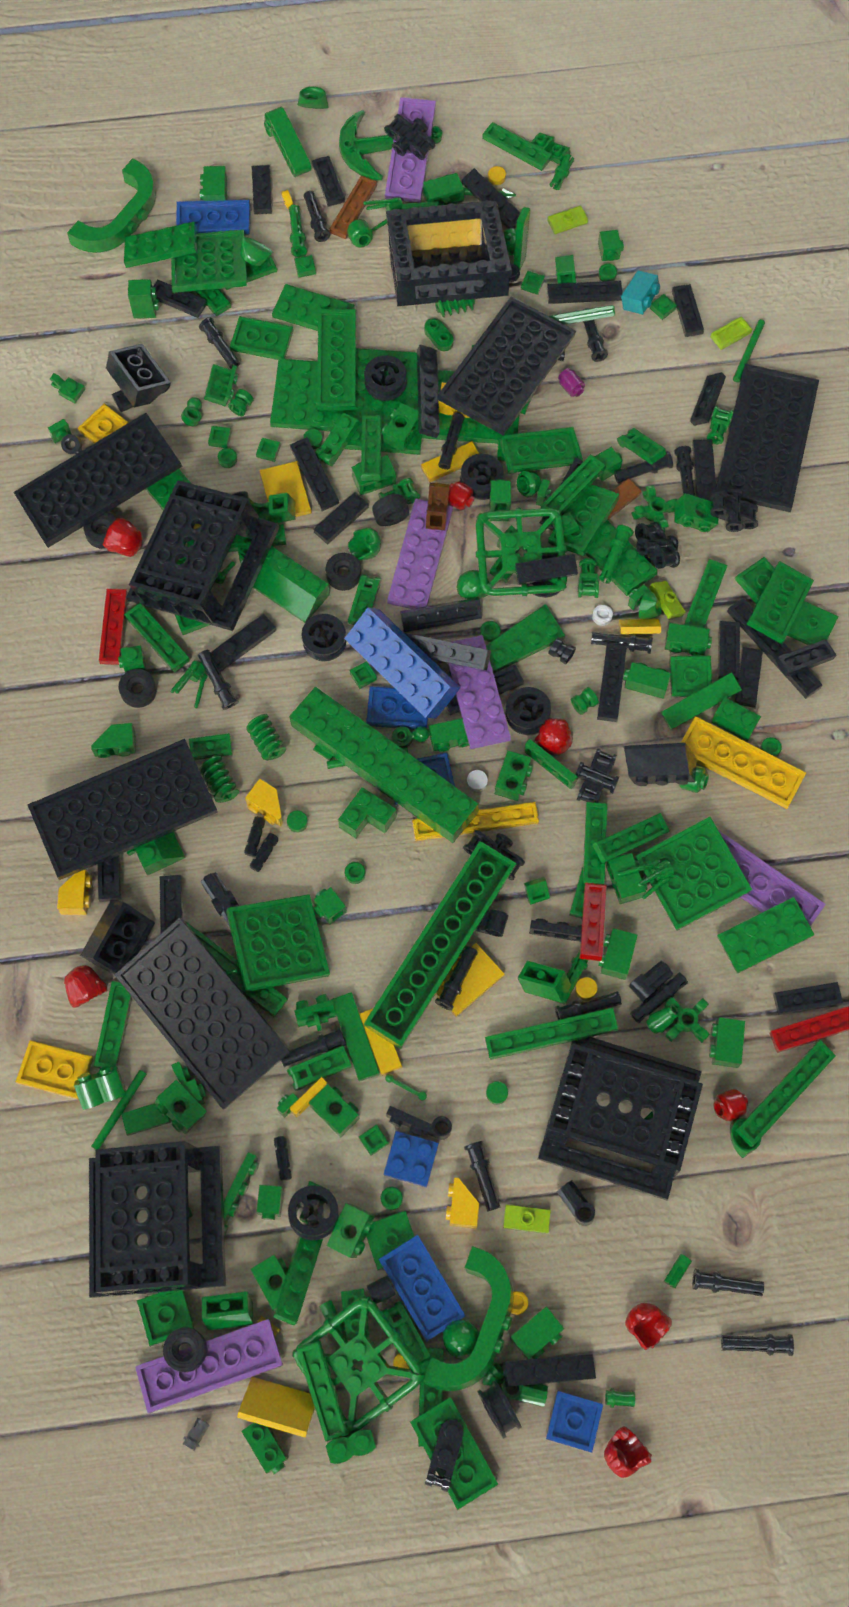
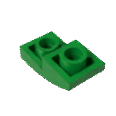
M540 132L531 142L551 153V161L559 165L563 156L571 153L570 147L557 144L554 141V137Z
M180 1062L172 1064L173 1071L181 1085L200 1105L204 1104L203 1097L206 1096L202 1083L198 1084L195 1079L187 1081L191 1079L187 1066L182 1067Z

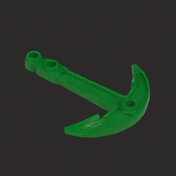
M361 110L348 118L340 130V154L347 166L360 176L382 181L383 176L371 166L367 159L363 161L361 155L392 150L394 139L388 135L355 138L359 124L365 115V111ZM433 126L431 139L435 144L442 140V130L438 126Z

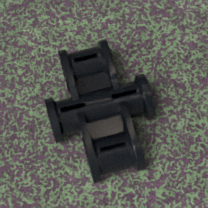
M396 114L394 120L384 127L386 134L396 141L392 144V147L400 156H405L408 149L418 159L424 160L425 155L436 146L434 141L424 134L428 128L419 118H415L414 123L411 124L401 115Z
M730 489L727 492L717 491L710 496L712 501L710 514L713 517L728 520L726 530L729 532H739L742 529L758 527V520H756L758 506L747 501H741L743 491L739 489Z
M652 522L649 525L644 523L637 524L635 536L638 540L636 544L638 554L645 556L649 553L650 559L658 569H663L666 566L678 567L680 564V554L677 551V538L674 535H669L666 538L664 531L657 522Z
M597 748L590 767L584 765V762H580L575 775L578 777L577 780L582 779L584 783L579 791L577 801L598 803L604 788L610 790V793H614L620 776L614 777L609 774L616 761V754L610 755Z
M475 830L473 837L468 844L463 846V849L471 855L479 841L493 848L516 863L513 872L508 878L509 880H514L516 872L520 866H524L525 861L507 849L513 845L512 840L506 835L498 833L496 835L497 839L494 841L484 833Z

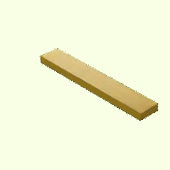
M536 802L481 809L461 835L473 833L475 830L483 832L538 824L539 818ZM412 819L415 841L443 837L420 819Z

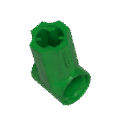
M505 1379L500 1386L507 1399L541 1407L545 1406L548 1394V1386L546 1385L517 1386L518 1390L515 1395L507 1393Z

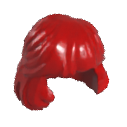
M117 518L107 529L103 546L110 552H117L121 555L132 557L137 554L143 545L142 533L129 520Z
M561 718L546 720L539 730V735L534 739L537 745L548 754L554 756L563 754L573 743L570 727L567 721Z
M77 966L65 976L66 993L69 1003L73 1008L79 1007L89 1002L90 999L107 992L106 983L100 979L90 966Z
M640 1303L629 1311L625 1325L628 1331L636 1337L640 1346L647 1350L650 1347L654 1348L660 1342V1338L667 1334L672 1326V1320L656 1305Z
M625 1426L614 1433L604 1450V1458L612 1472L621 1478L631 1476L640 1468L650 1464L652 1460V1454L643 1446V1443L640 1442L636 1435Z

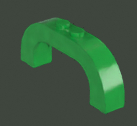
M132 158L122 169L124 182L137 190L134 197L114 220L106 226L91 227L78 220L67 232L72 246L91 253L113 250L125 242V237L135 233L137 227L147 219L154 207L156 193L151 173L142 163Z
M474 1246L471 1248L464 1268L468 1274L480 1277L490 1284L492 1289L491 1303L474 1350L467 1359L456 1364L444 1363L434 1358L430 1359L423 1381L426 1385L436 1389L457 1391L468 1388L480 1381L493 1365L496 1354L501 1353L504 1346L502 1337L505 1330L508 1331L512 1323L510 1315L513 1308L514 1295L510 1278L502 1264L492 1254Z

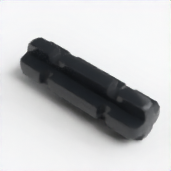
M255 816L253 819V826L247 840L248 845H246L244 850L245 855L255 857L263 832L262 828L265 825V819L259 816Z
M272 833L267 835L266 842L262 843L255 855V859L250 863V868L256 872L262 869L263 863L266 862L273 851V846H276L279 841L278 837Z
M278 1136L274 1138V1146L277 1148L275 1152L277 1166L280 1169L278 1171L279 1179L287 1181L292 1178L291 1170L289 1169L288 1149L285 1147L287 1143L285 1136Z

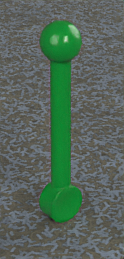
M391 1074L386 1075V1082H392L415 1094L420 1101L426 1100L427 1094L425 1092L416 1091L394 1079Z

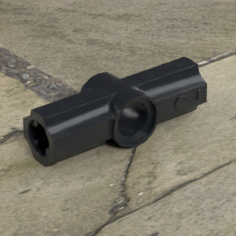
M216 872L210 873L201 880V884L212 899L211 902L220 917L224 918L230 928L226 910L230 907L239 906L232 892L227 890Z

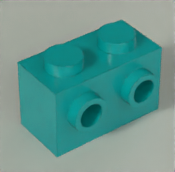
M638 270L621 295L623 310L643 315L646 309L651 306L655 295H658L660 291L658 275Z

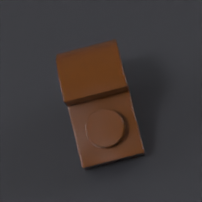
M429 484L426 529L445 531L449 503V484Z

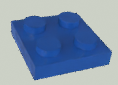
M396 1131L384 1176L427 1188L439 1143Z
M557 1391L546 1439L592 1453L603 1404Z

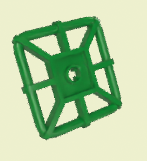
M516 508V510L488 511L477 515L476 558H478L480 586L484 595H522L523 597L527 596V594L556 593L567 588V577L549 580L553 585L527 586V584H521V587L494 588L505 574L516 573V563L541 560L542 555L558 554V557L565 556L567 546H565L563 520L558 509L521 510V508ZM550 516L537 531H522V518ZM516 518L517 532L503 533L488 519ZM555 521L557 547L541 548L540 536ZM484 526L500 539L501 550H485ZM519 548L526 550L527 553H524V557H520L518 553L516 554ZM501 557L502 570L488 583L486 558Z
M366 1296L351 1303L332 1319H326L323 1322L324 1325L301 1341L296 1349L293 1350L292 1357L295 1358L297 1366L304 1374L297 1351L299 1346L318 1341L328 1333H331L341 1346L334 1353L325 1354L327 1363L337 1375L333 1379L334 1386L342 1382L351 1395L348 1419L344 1415L350 1434H353V1431L362 1429L383 1412H389L393 1409L395 1403L413 1391L424 1380L425 1373L422 1372L420 1364L400 1338L402 1336L400 1332L395 1331L379 1307L370 1300V1297ZM361 1309L359 1333L350 1341H347L337 1326ZM369 1311L388 1336L378 1346H375L366 1334ZM393 1343L411 1369L390 1366L380 1352ZM354 1359L363 1361V1370L356 1369L353 1366ZM386 1374L411 1379L388 1397L376 1382ZM370 1387L380 1403L356 1420L358 1396Z

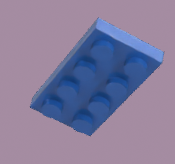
M178 201L176 226L195 222L197 233L244 229V234H250V201Z
M418 1235L379 1259L426 1342L444 1331L453 1321L466 1317Z

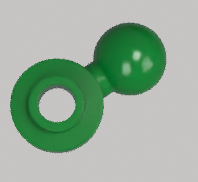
M190 398L187 401V407L181 414L182 421L188 426H197L202 418L199 412L202 408V402L199 398Z
M424 726L415 728L413 732L407 727H398L392 733V741L400 748L409 747L413 740L418 742L427 741L430 734L429 730ZM400 734H405L403 739L398 738Z

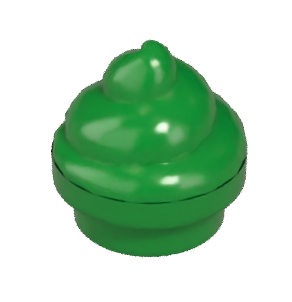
M494 1361L490 1370L482 1379L483 1385L492 1386V1381L494 1380L499 1385L502 1384L504 1381L503 1368Z

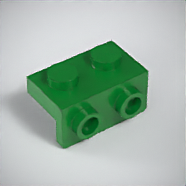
M213 364L203 400L226 406L228 400L231 401L235 390L232 389V385H236L239 374L235 373L237 366L233 365L230 370Z

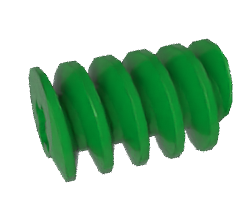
M462 299L450 302L449 300H446V302L439 300L438 303H435L437 312L441 313L444 318L445 311L450 316H452V310L459 314L460 308L465 313L467 306L473 311L475 300Z
M261 714L248 723L246 730L250 734L251 739L254 740V744L258 752L261 753L262 759L266 761L274 760L286 752V747H281L283 741L278 740L279 734H274L276 729L271 727L272 722L267 720L269 716Z
M214 756L206 760L201 765L199 771L203 775L204 781L207 782V787L214 796V800L218 803H223L234 799L239 794V790H234L236 783H230L233 778L232 776H227L229 770L224 769L226 764L221 762L222 757Z

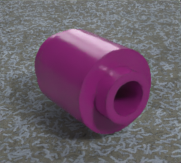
M567 368L559 374L560 385L571 397H578L584 392L585 383L574 370Z

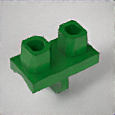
M323 994L317 996V1004L309 1006L306 1000L296 1002V1010L294 1012L298 1027L306 1025L312 1027L316 1025L317 1030L321 1031L322 1023L329 1022L328 1019L336 1017L332 1000H329L327 995Z

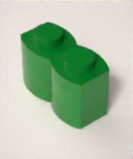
M111 1065L100 1068L96 1074L84 1073L77 1077L78 1080L74 1082V1087L83 1110L126 1095V1089L117 1066L111 1067Z
M360 1430L353 1433L349 1438L341 1437L330 1441L326 1445V1450L330 1463L340 1464L350 1460L353 1456L369 1454L377 1446L372 1430Z

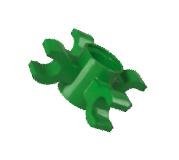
M654 485L646 486L647 491L642 493L648 506L635 507V511L631 513L634 520L646 517L649 521L657 522L665 532V528L669 527V524L664 518L663 513L674 512L675 501L678 499H671L666 502L663 498L656 497Z
M671 997L664 1007L674 1005L679 1011V1016L676 1018V1025L666 1033L665 1037L672 1042L681 1032L691 1031L703 1043L710 1034L697 1023L698 1015L707 1008L709 1003L702 998L692 1009H683ZM682 1016H689L692 1024H685L682 1021Z

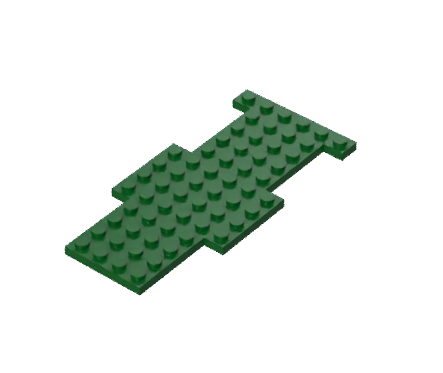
M356 348V410H317L318 361L279 358L270 427L303 430L316 429L318 431L331 432L344 412L361 423L345 449L362 450V416L381 415L383 430L386 423L389 424L394 409H398L401 403L418 410L417 352ZM382 355L396 357L406 368V389L400 397L391 401H380L373 398L365 387L364 371L367 364L372 359ZM438 370V393L441 391L442 383H447L455 371ZM439 413L440 434L437 438L420 434L418 428L404 452L385 444L382 434L381 452L420 455L422 438L446 440L452 415ZM519 415L505 435L518 434ZM465 418L458 441L498 444L497 460L505 461L499 440L503 435L472 418Z

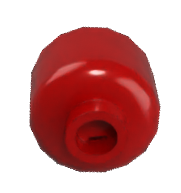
M460 481L451 483L449 486L448 504L459 510H464L467 506L471 507L475 500V497L472 496L473 489Z
M736 1089L720 1093L715 1099V1113L719 1118L726 1121L740 1118L747 1112L748 1099Z

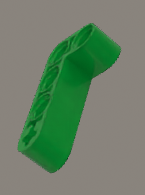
M281 106L266 112L264 116L265 130L269 137L274 136L292 175L297 177L311 171L310 161L284 108Z

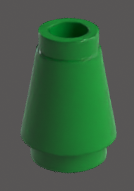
M670 1005L650 1014L646 1020L648 1028L654 1034L663 1033L679 1016V1011L674 1005Z

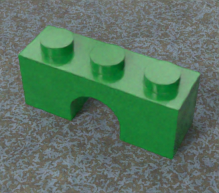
M288 493L269 495V502L256 503L249 499L260 519L275 523L296 520L295 501Z

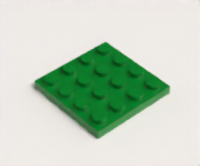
M244 229L197 233L196 253L171 258L173 293L247 286L246 261L240 254L242 239L245 237Z
M711 817L635 856L640 866L656 860L662 862L665 859L672 865L674 874L669 877V881L663 883L654 892L676 931L752 891ZM653 868L643 870L646 877L652 875ZM653 879L649 883L653 887L659 880Z
M310 894L227 908L226 913L245 992L313 980L330 975Z

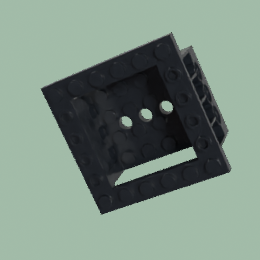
M496 200L386 211L390 264L397 307L438 303L439 300L441 302L449 300L450 302L462 299L470 300L509 296V277H512V269ZM480 219V245L411 251L408 225Z
M177 480L129 583L130 590L126 599L133 603H141L150 608L233 631L279 530V525L275 522L260 519L248 498ZM195 524L202 525L199 529H193ZM240 535L251 538V544L222 606L211 592L213 584L235 536ZM194 540V544L192 546L185 547L188 541ZM186 558L183 564H177L179 559Z
M593 1037L572 1041L537 1160L667 1201L674 1177L681 1171L703 1083L699 1082L702 1071ZM604 1094L608 1096L610 1102L607 1106L598 1104L597 1097ZM626 1101L630 1103L631 1111L629 1113L621 1112L619 1109L620 1102ZM642 1109H651L653 1118L645 1120L641 1116ZM568 1138L653 1164L652 1171L650 1173L565 1146Z
M186 1141L95 1150L96 1158H89V1298L225 1287L222 1147L209 1146L197 1148ZM200 1172L203 1264L190 1261L188 1173ZM145 1186L147 1188L146 1197L138 1199L137 1190ZM141 1210H146L148 1214L146 1221L139 1223L137 1220L138 1213ZM141 1234H146L148 1242L145 1246L140 1247L137 1239Z

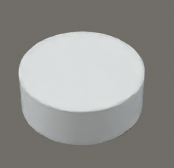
M599 605L593 611V621L600 626L608 625L612 620L613 612L610 607Z
M474 770L469 773L467 785L472 791L480 792L486 788L488 778L483 771Z

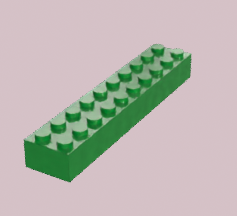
M317 687L313 688L289 716L293 728L319 747L325 749L334 758L341 761L345 766L451 843L456 841L478 814L479 803Z
M479 841L364 1022L365 1027L402 1049L516 866L514 861Z

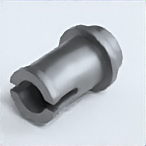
M197 1417L187 1437H183L185 1439L183 1445L195 1451L197 1447H200L198 1444L210 1425Z

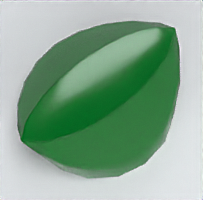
M309 86L301 89L299 92L298 106L311 109L329 108L324 89Z
M243 237L240 247L242 258L249 264L255 266L263 265L272 255V250L254 239Z
M650 590L644 593L638 614L640 619H652L661 615L660 601Z
M737 1118L730 1123L731 1142L741 1158L756 1150L761 1142L760 1139L754 1146L750 1147L735 1131L746 1118Z

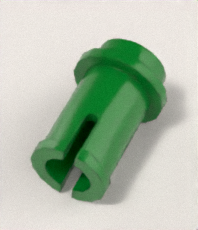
M614 1388L606 1390L605 1404L610 1405V1408H614V1406L635 1407L636 1397L634 1391H614Z

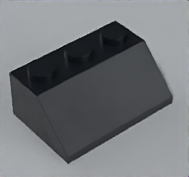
M143 344L109 351L106 370L134 408L151 404L171 385L169 379Z
M686 743L624 746L628 775L635 785L647 786L648 784L665 786L668 783L686 785L688 782H695L697 758Z
M110 900L80 956L92 964L112 974H116L139 954L155 922L123 901Z

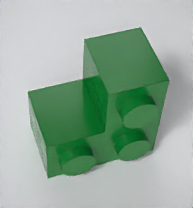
M361 787L339 817V828L357 839L367 823L386 833L397 818V810Z

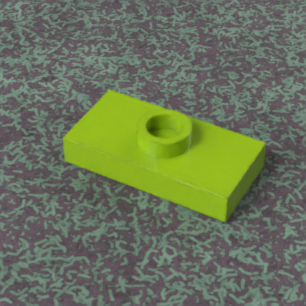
M578 206L548 216L547 221L553 233L558 234L587 224L588 218L582 206Z
M741 316L712 332L710 337L720 350H723L751 334L752 328Z
M667 581L655 582L649 586L650 590L660 601L661 608L668 619L682 617L686 613Z
M505 1205L503 1228L548 1234L551 1210Z

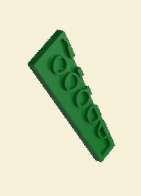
M546 604L486 645V649L491 650L489 660L493 674L551 646L558 637L563 640L565 639V634Z

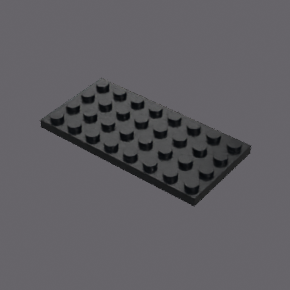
M510 297L438 393L437 400L504 436L575 337L576 331L525 303Z
M749 364L744 365L715 492L739 489L743 491L741 501L791 513L819 385L818 379Z
M144 413L13 493L45 545L49 548L183 466L148 414Z
M185 739L27 804L59 880L218 813Z
M178 918L115 974L116 978L223 1110L291 1052L182 918Z

